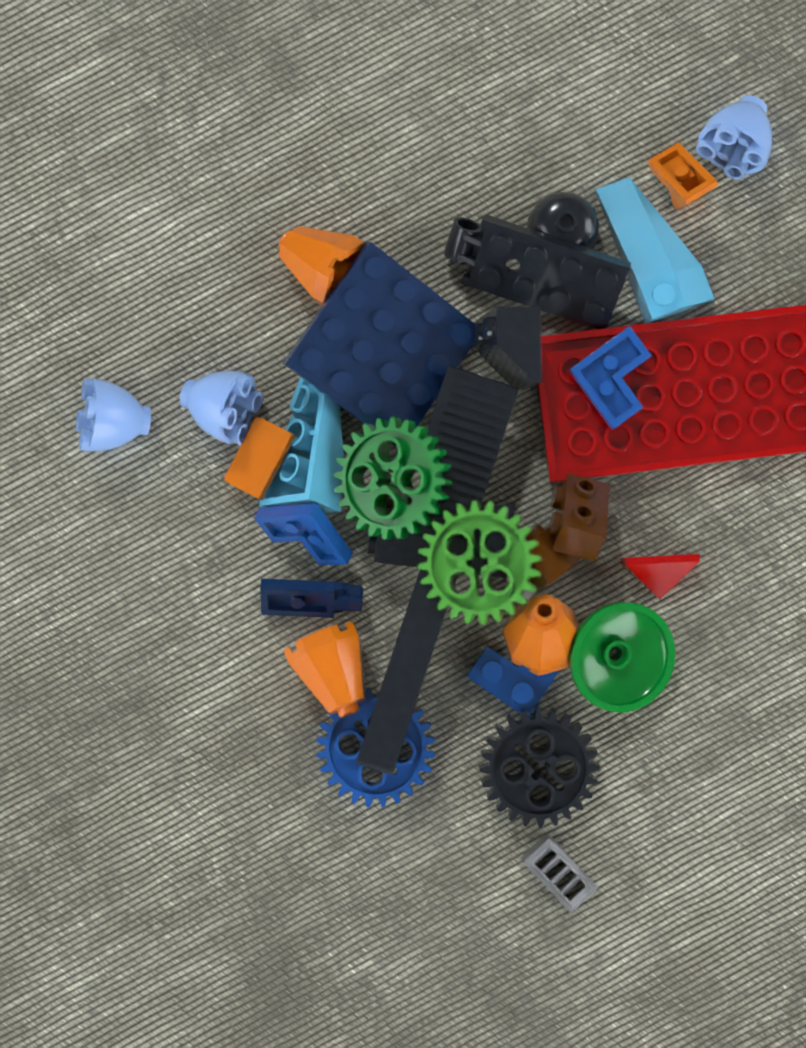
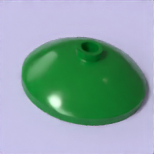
M616 602L603 606L587 617L577 630L569 656L571 676L582 696L603 710L623 713L640 709L657 698L671 678L675 665V643L672 633L663 618L646 606L633 602ZM616 647L615 656L609 658L610 649Z

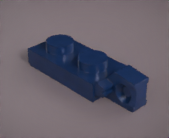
M261 578L260 595L261 613L263 615L334 618V613L343 611L362 612L363 586L330 581Z

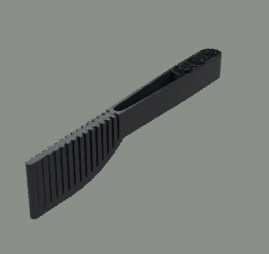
M448 365L430 419L426 438L433 436L439 439L433 449L446 450L447 453L439 461L440 464L451 465L448 471L442 473V478L451 480L452 484L442 486L441 491L447 494L449 499L438 500L436 504L443 512L449 511L454 516H458L457 504H463L468 512H471L473 501H479L481 506L519 388ZM443 512L441 514L429 513L432 522L437 521L444 525L446 520ZM431 525L433 529L431 535L435 536L437 531L434 529L433 525ZM462 534L457 535L451 543L452 551L458 556L466 552L468 546L467 538ZM424 556L422 563L428 562L427 556ZM420 569L356 761V764L389 775L393 774L447 608L443 610L437 609L442 599L440 596L435 598L427 597L434 587L432 584H421L420 581L429 576L428 570ZM456 575V577H455V579H454V586H455V583H456V580H457L458 575Z

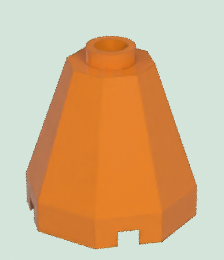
M298 226L285 232L281 237L278 245L280 250L279 258L312 298L322 306L365 242L354 235Z
M548 594L532 597L527 600L528 603L526 605L517 604L516 614L510 616L503 629V636L511 661L520 667L523 665L529 668L530 672L538 676L568 668L570 649L579 629L574 610Z
M353 621L345 623L347 630L340 631L338 625L329 626L296 641V651H293L290 647L283 650L288 664L331 715L338 713L340 718L347 717L361 710L359 704L365 701L362 644Z

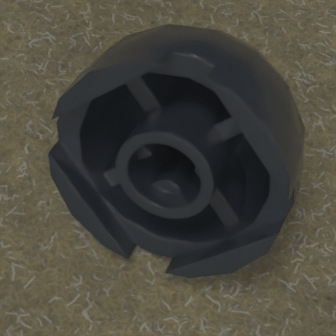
M557 192L546 196L534 206L527 220V228L593 249L598 240L599 221L595 209L585 198L571 192Z

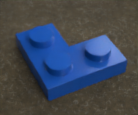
M630 326L569 370V373L611 430L644 408L622 377L652 355Z
M317 503L260 507L254 517L273 543L301 541L318 565L348 564L353 555V552L342 536L337 532Z
M486 646L466 676L520 713V710L524 708L529 716L559 671L538 676L530 672L529 668L523 665L521 667L519 665L515 666Z

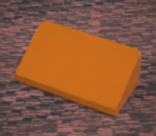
M256 416L224 477V481L262 501L296 435Z

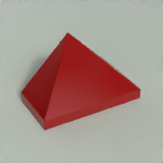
M700 554L621 558V566L659 600L700 562Z

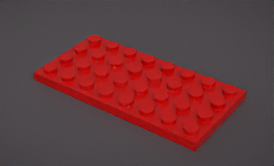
M806 305L630 325L652 355L622 377L644 408L613 430L607 425L569 373V370L629 326L541 336L542 382L537 384L549 483L563 482L567 473L585 478H596L806 452Z

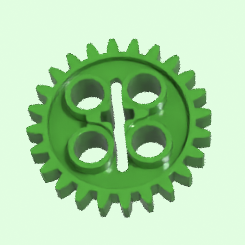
M479 501L472 502L471 512H468L463 504H457L458 516H454L449 511H444L443 514L446 520L444 525L437 521L432 522L434 529L437 531L436 535L424 534L423 536L431 544L430 549H419L420 554L428 557V562L419 564L418 569L428 570L429 576L423 578L420 582L421 584H432L434 587L427 597L435 598L440 596L442 598L437 607L439 610H443L449 605L452 606L450 615L452 619H456L461 612H465L464 619L467 624L472 623L475 614H478L481 625L487 624L489 613L492 614L497 622L502 621V609H505L511 615H515L516 608L513 602L517 601L526 605L528 601L523 595L524 590L536 591L537 589L529 582L530 577H538L542 574L538 570L532 569V563L542 560L541 556L531 554V550L539 545V541H527L526 539L533 529L529 526L522 529L518 528L522 520L520 515H516L510 520L507 519L509 508L506 506L501 508L498 514H495V504L490 501L487 503L484 511L481 510ZM476 529L481 530L480 555L482 558H488V566H483L481 569L485 588V595L483 597L479 595L478 591L480 583L479 568L472 567L471 564L472 560L478 558L475 538ZM500 531L506 537V547L500 553H494L489 548V538L494 532ZM462 534L467 538L469 545L466 553L458 556L452 551L451 543L454 537ZM500 569L509 576V585L503 591H497L491 583L493 573ZM461 572L468 574L471 579V587L464 594L459 593L454 587V579Z

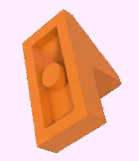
M679 142L648 160L650 171L669 190L675 210L688 205L718 186L717 180Z

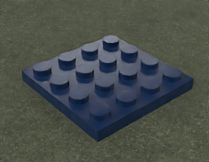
M370 241L364 244L282 364L363 424H372L376 427V419H386L389 423L391 417L400 418L402 424L405 420L415 421L416 429L438 397L448 365L457 368L475 343V323Z

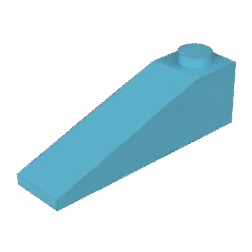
M630 177L595 190L620 259L631 262L627 277L645 324L663 320L715 300L702 265Z
M300 377L290 402V408L293 413L286 428V431L296 436L264 499L260 500L259 506L271 507L317 503L325 514L341 512V507L338 506V503L343 499V493L334 492V489L342 485V479L333 477V473L343 471V466L336 462V458H344L339 405Z

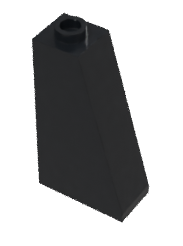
M515 504L496 505L495 514H498L500 509L506 506L509 508L507 519L510 520L514 517ZM419 523L421 533L411 534L408 531L406 539H397L396 535H394L393 540L383 539L381 534L379 537L370 536L368 554L375 555V563L418 568V565L424 559V555L419 553V549L427 548L429 543L423 536L424 534L431 535L433 529L431 526ZM476 529L475 538L478 558L472 560L471 564L472 567L479 568L480 575H482L481 569L483 566H488V558H482L480 555L481 530ZM494 532L489 538V548L494 553H500L505 549L507 540L502 532ZM500 569L495 571L492 577L505 578V575Z

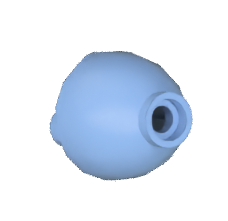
M747 95L742 97L739 102L728 105L716 112L699 134V142L696 146L697 154L723 169L724 173L731 179L741 180L745 174L761 171L768 162L772 147V127L766 115L767 105L756 96Z
M227 370L211 373L197 381L189 379L183 385L180 393L181 406L189 410L197 425L207 434L227 444H242L248 432L252 415L260 410L263 401L262 393L256 391L253 376L241 371Z
M94 378L83 379L81 398L86 401L84 411L78 410L76 418V432H80V450L89 452L111 450L125 445L138 435H148L151 424L150 406L141 405L132 394L117 384Z

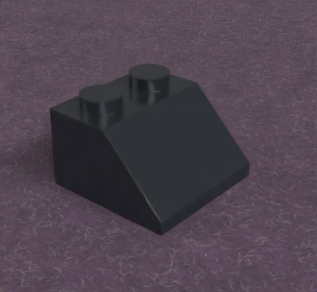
M496 306L480 317L479 323H475L474 342L476 345H479V354L509 385L519 388V391L541 383L540 307Z

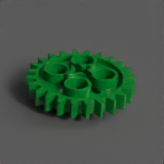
M391 417L389 423L386 419H376V427L372 424H363L365 435L353 432L351 435L355 442L354 446L342 445V448L348 454L347 458H336V462L343 466V471L333 473V477L342 479V485L337 486L334 492L344 493L345 498L338 503V506L350 507L351 509L345 518L347 520L358 519L356 529L366 530L369 528L368 534L371 537H379L381 534L383 539L393 540L394 535H396L397 539H406L408 531L411 534H420L421 528L419 523L427 526L432 525L429 513L441 514L443 512L436 504L437 501L449 499V496L442 492L441 488L442 486L452 484L451 480L442 478V473L448 471L451 465L440 464L439 461L447 453L446 450H434L433 448L439 439L433 436L425 438L428 428L418 426L415 429V421L405 420L402 424L400 418ZM396 443L398 455L392 461L389 451L391 446ZM373 453L379 464H376V462L372 459ZM367 469H370L372 479L369 485L366 486L364 473ZM418 471L421 475V483L417 489H414L412 477ZM405 494H408L412 499V503L410 505L409 500ZM390 496L393 498L395 505L391 514L386 510V501Z

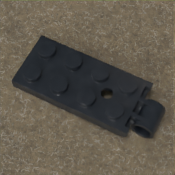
M490 215L483 216L481 224L469 218H455L444 250V256L450 261L458 264H469L461 284L530 307H540L542 311L596 329L607 328L631 266V262ZM509 259H515L519 262L520 267L510 269L506 262Z

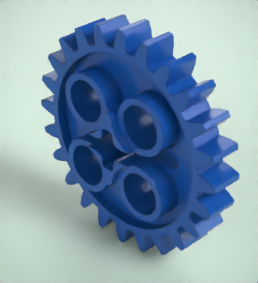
M370 687L366 688L365 701L359 704L361 710L343 718H340L338 713L331 715L327 712L334 721L333 723L321 722L320 727L328 732V735L317 737L316 742L326 745V749L317 752L316 757L327 758L328 762L320 768V771H332L333 775L327 783L329 786L337 782L342 784L338 793L339 796L344 795L349 790L353 792L351 803L355 804L360 796H364L366 807L370 808L373 798H378L383 808L386 806V797L392 796L393 800L398 804L400 803V791L403 790L412 796L413 789L410 784L412 782L419 785L424 784V780L419 775V772H431L432 770L431 766L424 762V759L435 757L434 751L426 749V745L435 742V737L424 735V732L432 725L431 722L420 723L418 720L422 717L424 710H416L412 714L404 741L408 742L412 747L411 755L403 760L397 759L395 765L397 772L395 774L383 773L380 780L376 782L367 781L362 775V769L365 766L356 764L365 736L357 729L354 722L360 720L367 730L369 717L373 713L378 697L373 696ZM346 734L357 736L360 740V748L354 753L345 752L340 746L342 736Z

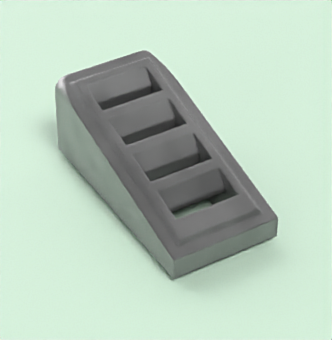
M548 833L521 857L523 863L571 913L598 889L594 882ZM553 850L556 855L540 868L537 863ZM562 860L565 865L552 878H549L546 874ZM572 871L575 875L559 889L556 884L568 872ZM581 880L585 886L574 897L569 899L565 894Z

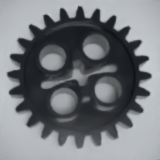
M536 706L534 716L528 717L527 712L522 708L520 710V720L516 721L508 714L507 721L509 726L504 728L496 723L495 728L499 736L497 738L493 736L486 737V741L492 749L481 750V756L489 760V762L480 764L479 770L490 775L481 779L483 787H493L487 793L489 801L500 798L496 805L498 812L504 811L509 807V820L513 821L521 814L524 826H527L533 817L536 818L539 828H542L544 819L550 817L552 823L556 826L558 825V814L562 813L570 820L572 819L570 807L574 806L579 810L584 809L579 800L581 796L592 798L593 795L586 786L587 784H598L597 778L590 774V772L600 769L598 762L589 759L597 755L598 752L595 747H585L592 740L589 733L578 736L583 728L579 721L569 727V714L565 713L557 720L554 708L549 710L547 716H543L540 707ZM541 733L548 736V742L544 747L535 749L529 746L530 739L535 734ZM520 744L537 763H544L548 773L563 784V788L561 790L557 789L540 770L534 771L530 760L515 749V745ZM571 759L574 761V767L570 772L562 774L556 771V765L559 761ZM518 760L523 764L520 772L509 775L503 771L507 762ZM543 785L549 788L548 794L543 799L537 800L530 797L531 790L536 786Z

